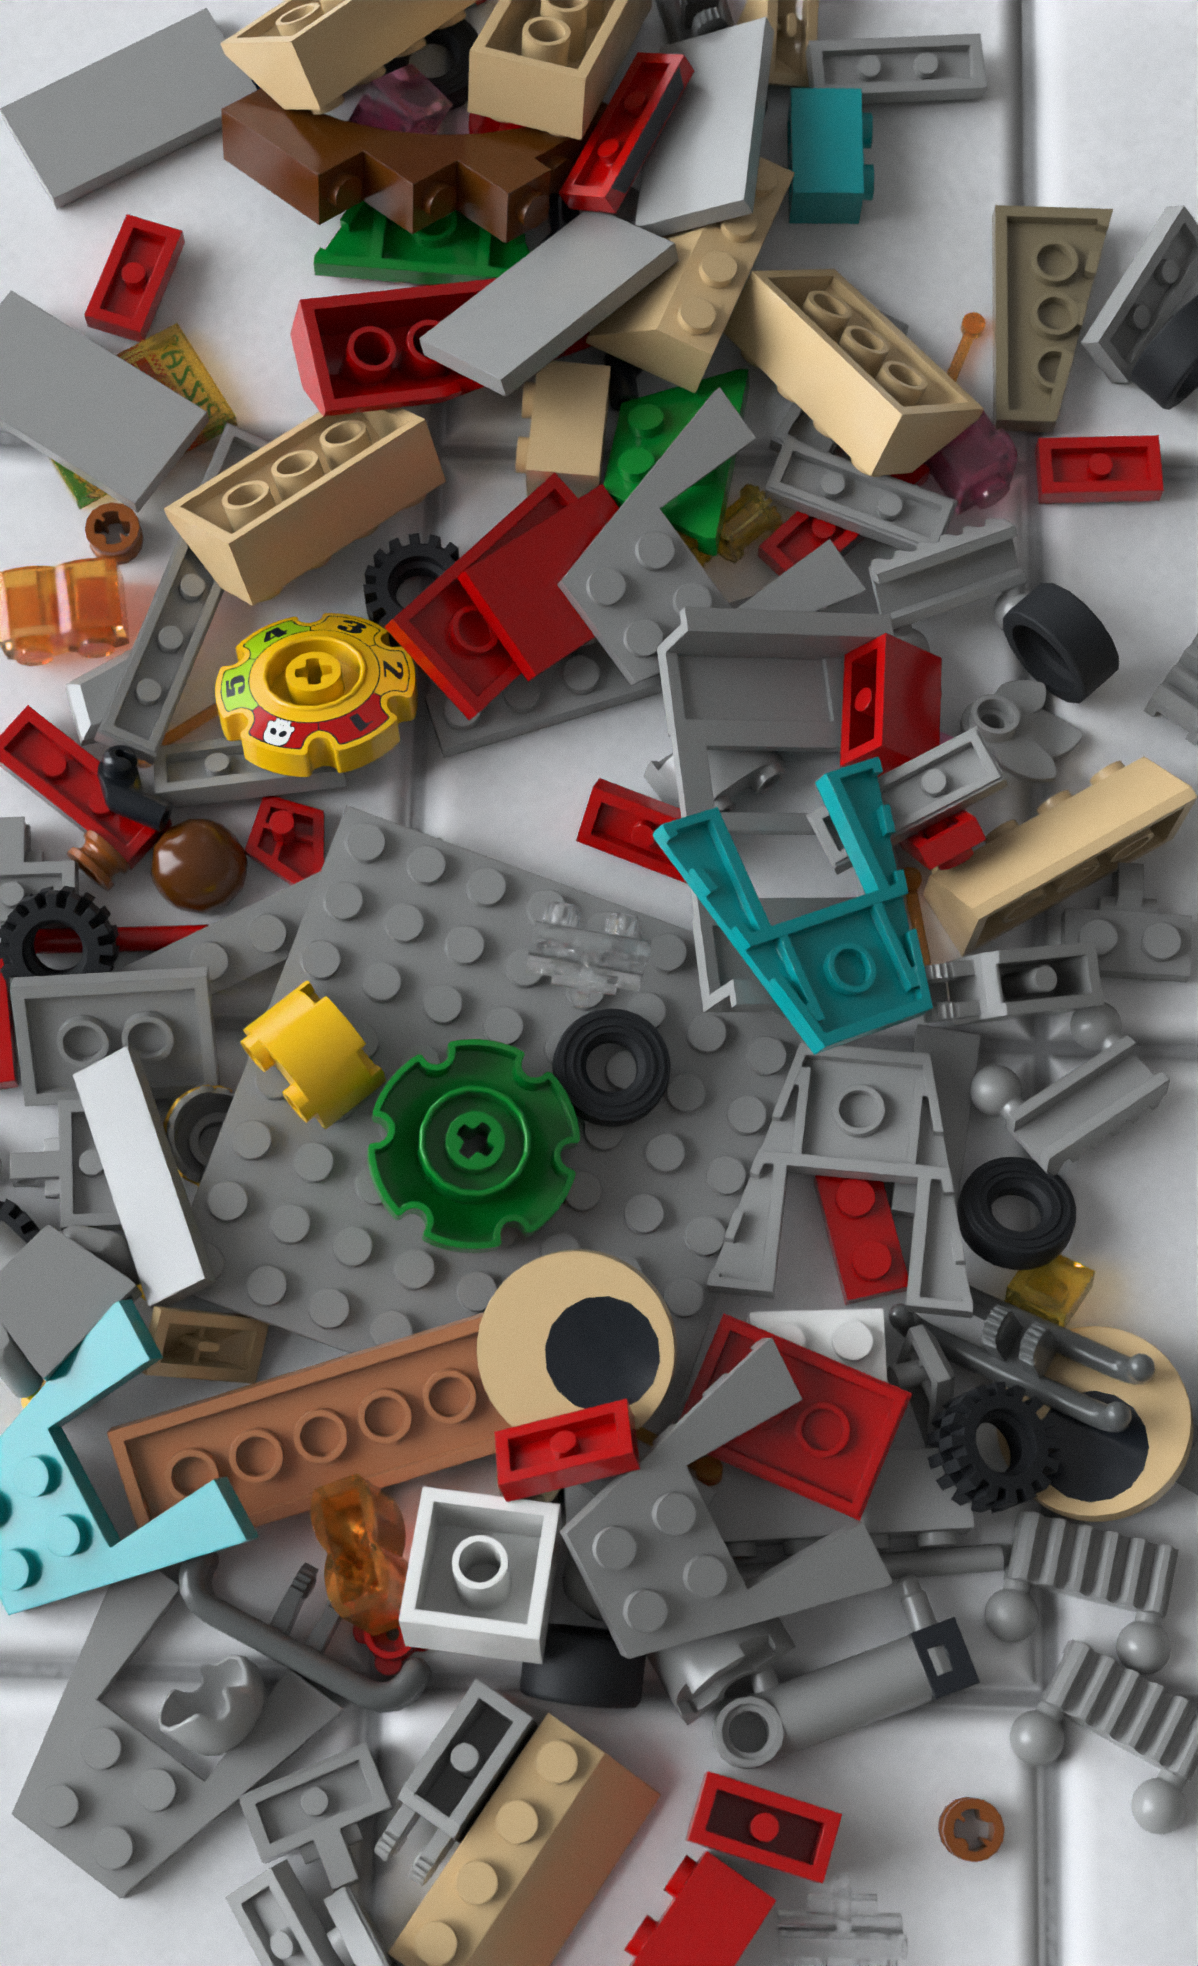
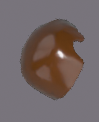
M187 819L169 827L155 844L150 872L152 882L158 892L171 906L182 911L207 914L228 906L243 889L247 876L248 860L244 848L234 833L224 825L210 819Z

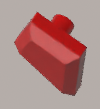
M275 796L263 797L244 850L245 854L289 885H293L320 872L325 862L324 810Z

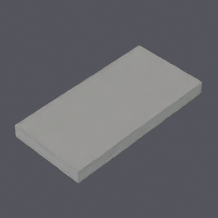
M207 8L0 108L4 122L56 209L221 129V109L257 91L251 78L224 54L220 43L225 41L226 38Z
M766 17L660 47L659 53L685 55L694 69V73L643 164L635 220L636 226L661 237L753 213L774 39V29Z
M584 211L420 337L419 340L424 356L507 397L679 260L675 243L606 212Z
M11 290L0 303V427L138 513L209 422L207 411Z

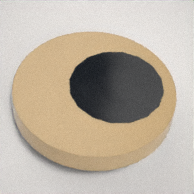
M585 1249L562 1250L541 1256L523 1265L513 1272L495 1291L484 1311L477 1338L478 1368L490 1401L498 1413L512 1427L627 1398L634 1414L637 1431L658 1409L671 1386L677 1361L676 1331L669 1308L652 1282L638 1269L624 1260L603 1252Z
M1087 1326L1073 1328L1069 1330L1131 1357L1139 1353L1148 1355L1155 1364V1373L1149 1383L1132 1385L1111 1378L1058 1353L1055 1354L1045 1374L1046 1377L1107 1404L1114 1401L1123 1402L1129 1407L1132 1418L1130 1425L1123 1432H1107L1043 1405L1036 1414L1040 1419L1049 1415L1052 1416L1056 1426L1045 1431L1047 1438L1059 1437L1061 1448L1048 1454V1457L1060 1462L1057 1472L1046 1476L1052 1481L1046 1490L1037 1493V1497L1033 1499L1052 1512L1075 1520L1089 1522L1118 1520L1136 1514L1154 1504L1165 1495L1179 1478L1190 1455L1193 1442L1194 1422L1192 1407L1186 1388L1172 1363L1162 1352L1146 1340L1124 1330L1111 1327ZM1024 1396L1022 1401L1024 1402L1031 1398ZM996 1428L1001 1453L1009 1467V1446L1003 1434Z

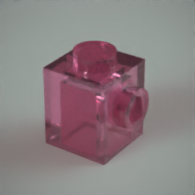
M411 63L371 81L348 121L384 130L437 135L436 130L453 104Z
M983 410L976 422L924 462V464L930 469L931 475L945 496L958 501L955 511L959 515L976 505L979 509L988 508L1000 501L1009 492L1018 462V455L1008 433L1001 428L997 430Z

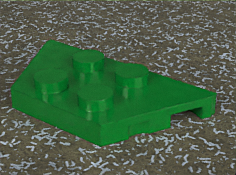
M362 201L346 210L340 219L341 228L326 249L320 247L314 255L315 276L438 285L498 278L527 256L530 251L525 242V233L508 243H504L457 210L420 231L411 234Z
M736 369L702 379L696 393L677 386L639 397V399L622 402L603 484L619 508L706 400L719 387L742 419H744L750 388L748 369ZM736 455L660 509L673 528L696 539L698 551L706 555L717 556Z

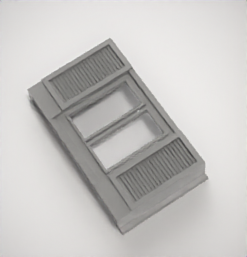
M684 607L680 611L681 624L657 647L668 737H671L681 818L715 808L707 750L838 752L840 763L844 655L884 633L894 636L891 614ZM720 812L730 835H816L806 817L809 813ZM894 845L892 848L897 870H900L897 845ZM855 872L858 896L865 894V891ZM691 889L694 913L692 926L703 1012L781 1011ZM855 897L759 898L772 926ZM946 983L928 984L932 1003L948 1001Z

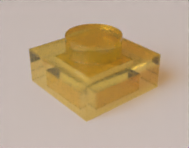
M1060 1254L1055 1260L1045 1266L1032 1270H1018L1007 1286L1004 1301L1066 1328L1091 1290L1096 1271Z

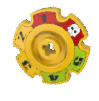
M324 613L321 619L311 623L301 622L294 616L271 623L257 630L236 646L238 663L221 667L215 684V697L220 724L228 741L241 740L245 759L252 764L274 773L296 777H310L316 768L331 766L338 773H344L377 760L400 742L398 724L412 721L415 718L418 707V689L412 657L402 646L390 647L388 631L379 624L348 614Z

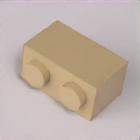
M551 361L536 373V382L524 383L522 418L531 419L529 437L518 436L515 472L526 474L527 496L554 472L578 499L601 485L609 408L611 366Z

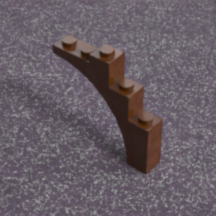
M260 88L221 109L223 158L318 225L364 201L411 234L420 231L457 210L504 243H508L549 219L551 194L560 192L608 104L603 101L601 102L582 140L570 137H557L546 131L530 127L482 134L431 135L384 130L341 120L325 113L313 115L311 110H284Z

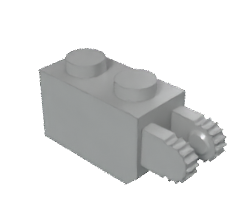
M1095 941L991 951L945 963L924 966L928 984L948 982L950 1001L932 1003L933 1008L923 1015L924 1023L953 1020L954 1026L1057 1015L1104 1005Z
M475 1679L405 1782L398 1796V1799L403 1804L389 1823L387 1829L383 1832L376 1844L374 1853L385 1861H389L403 1847L408 1834L422 1816L438 1828L426 1848L415 1859L409 1875L411 1880L421 1887L424 1886L441 1864L455 1841L461 1844L539 1727L535 1720L484 1683Z

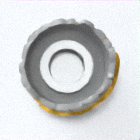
M202 1085L188 1090L174 1102L163 1122L180 1176L196 1184L198 1187L234 1097L232 1089L220 1085Z

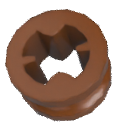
M114 502L102 504L94 509L86 520L85 533L91 551L100 561L111 565L125 564L136 558L141 551L144 541L142 529L137 515L128 506ZM121 524L124 533L128 534V536L120 534V543L108 544L105 535L101 534V532L109 534V525Z
M88 830L83 835L85 839L84 845L81 848L71 847L67 855L71 860L76 861L79 869L104 890L110 891L114 886L113 876L119 872L126 874L130 869V865L105 839L94 831Z
M972 1797L955 1799L945 1806L939 1817L938 1832L940 1840L947 1851L959 1859L971 1862L987 1860L999 1850L1003 1842L1005 1828L1002 1816L993 1805L985 1800ZM974 1809L976 1819L988 1822L989 1831L987 1838L980 1836L977 1838L982 1844L981 1846L969 1850L967 1840L955 1836L954 1825L956 1820L965 1822V1818L962 1815L964 1811Z

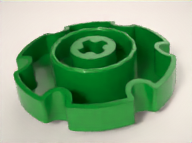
M485 1039L450 1041L446 1050V1061L441 1064H431L426 1061L423 1055L418 1054L399 1068L381 1091L373 1109L372 1121L384 1127L387 1136L380 1142L369 1144L367 1150L368 1166L374 1188L381 1202L395 1220H401L409 1214H415L423 1219L425 1230L422 1240L424 1242L458 1253H487L499 1249L502 1242L500 1233L503 1229L514 1227L520 1230L525 1237H530L547 1224L558 1211L567 1197L576 1176L575 1170L563 1164L561 1152L566 1149H574L580 1141L579 1125L572 1102L563 1086L551 1072H546L537 1078L525 1074L522 1069V1061L525 1054L522 1050L501 1042ZM477 1133L484 1136L486 1143L483 1151L488 1155L487 1157L482 1153L476 1152L468 1159L460 1153L464 1143L460 1135L468 1140L474 1138Z

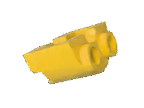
M307 980L243 1029L247 1037L241 1040L240 1043L249 1057L263 1072L275 1066L286 1078L290 1086L282 1091V1094L297 1115L306 1123L315 1117L326 1130L384 1084L386 1078L382 1068L375 1065L362 1048L366 1043L348 1019L327 996L320 999L314 992L315 990L311 983Z

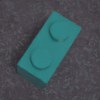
M791 88L787 114L788 170L795 174L788 187L789 224H859L863 201L873 200L874 165L864 164L863 149H871L873 115L872 112H862L861 88Z

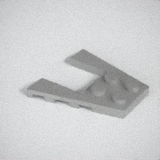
M720 387L706 400L691 421L680 432L661 458L557 584L631 686L660 675L657 647L681 624L680 611L684 607L733 609L660 510L756 439ZM829 539L736 609L817 612L841 601L851 599L866 588Z
M801 1042L771 1116V1125L761 1150H758L749 1172L750 1178L738 1209L734 1210L725 1233V1242L714 1270L710 1271L707 1279L708 1291L774 1298L788 1173L916 1184L917 1193L906 1312L973 1318V1301L967 1276L966 1260L961 1231L959 1229L930 1053L840 1045L814 1055L807 1044Z
M772 1338L758 1340L751 1347L752 1351L733 1370L719 1377L702 1394L703 1398L676 1424L669 1425L652 1442L653 1446L639 1459V1470L617 1475L559 1531L623 1657L631 1659L893 1584L864 1522L852 1520L744 1583L686 1465L803 1400Z
M159 1570L109 1585L11 1814L119 1898L127 1896L191 1842L205 1827L239 1801L238 1796L247 1793L275 1768L280 1767L300 1750L307 1741L330 1722L338 1718L344 1711L342 1707L294 1671L287 1668L264 1700L260 1717L250 1734L235 1748L225 1753L206 1780L121 1717L101 1700L180 1595L179 1585Z

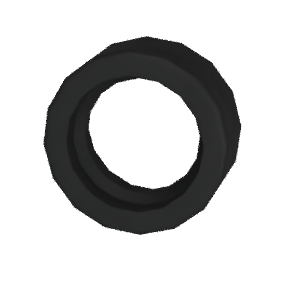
M1198 295L1184 305L1164 325L1143 351L1132 369L1131 381L1163 409L1170 410L1180 404L1198 387Z
M1040 583L1003 617L1004 634L1021 665L1037 682L1045 684L1046 690L1066 702L1080 704L1119 669V654L1112 637L1099 618L1074 594L1054 583Z

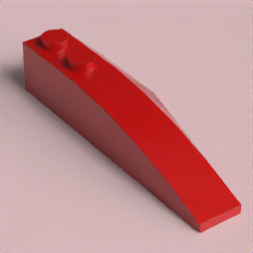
M497 278L300 299L290 335L302 388L323 417L443 403L485 387L424 356L419 338ZM590 331L554 360L591 347V345L586 343Z

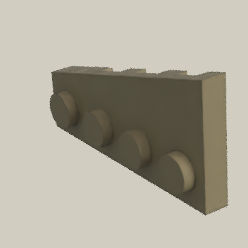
M995 205L992 215L993 431L1054 432L1113 209Z

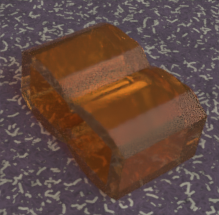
M86 558L65 562L57 566H26L0 572V646L8 660H16L19 664L26 666H39L51 662L54 656L69 651L78 652L79 655L87 658H100L111 655L115 648L130 643L124 579L116 558Z
M358 1473L315 1488L310 1505L311 1522L318 1542L327 1552L324 1581L332 1607L341 1618L373 1636L400 1627L399 1615L409 1563L403 1557L406 1530L404 1519L397 1503L388 1493Z

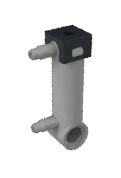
M911 1574L898 1579L897 1586L901 1594L900 1601L912 1633L782 1683L779 1682L773 1663L759 1674L748 1675L754 1693L735 1699L727 1704L718 1714L712 1730L715 1749L720 1757L731 1766L742 1769L756 1768L980 1683L955 1617L937 1623L927 1594L921 1589L917 1576ZM752 1714L758 1717L764 1724L766 1739L764 1745L757 1752H741L730 1741L729 1726L737 1715Z

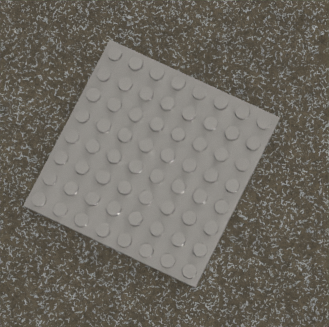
M346 805L267 1010L308 980L318 997L322 999L327 996L366 1043L362 1048L375 1065L382 1068L386 1082L325 1130L315 1117L306 1123L292 1109L282 1094V1091L289 1087L290 1084L275 1066L263 1072L250 1057L248 1058L191 1205L216 1283L190 1296L351 1354L484 1313L490 1299L500 1285L513 1272L541 1256L572 1249L603 1252L626 1261L644 1274L663 1297L674 1322L677 1338V1361L671 1386L658 1409L636 1431L637 1441L650 1449L653 1446L652 1442L678 1416L719 1293L708 1291L707 1279L710 1271L714 1270L725 1242V1233L734 1210L738 1209L750 1178L749 1172L758 1150H761L772 1122L771 1116L799 1045L804 1040L782 1011L704 1013L694 934L692 931ZM610 1008L627 1010L645 1018L658 1030L667 1046L671 1064L670 1079L663 1097L648 1115L624 1126H599L577 1116L580 1141L574 1149H566L561 1152L563 1164L576 1172L573 1185L555 1215L532 1236L525 1237L517 1228L508 1227L500 1233L502 1242L497 1251L474 1254L448 1251L432 1246L422 1240L425 1223L421 1217L409 1214L401 1220H395L381 1202L370 1176L367 1150L369 1144L384 1140L387 1132L380 1124L372 1121V1113L376 1101L389 1079L399 1068L416 1055H423L426 1061L431 1064H441L447 1059L446 1050L450 1041L461 1039L492 1040L522 1050L525 1054L522 1061L523 1071L526 1075L537 1078L546 1072L553 1074V1057L560 1038L574 1021L590 1012ZM608 1043L596 1047L588 1055L586 1070L591 1082L599 1089L607 1092H618L626 1089L633 1083L636 1077L637 1067L634 1057L626 1048L618 1044ZM477 1133L474 1138L468 1140L460 1135L464 1141L460 1153L464 1157L470 1159L476 1152L482 1153L486 1157L488 1156L483 1151L486 1143L484 1136Z

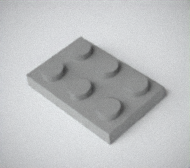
M209 967L13 978L10 985V994L25 1106L58 1105V1100L80 1099L73 1074L125 1046H129L139 1052L154 1099L179 1098L188 1090L202 1085H220Z

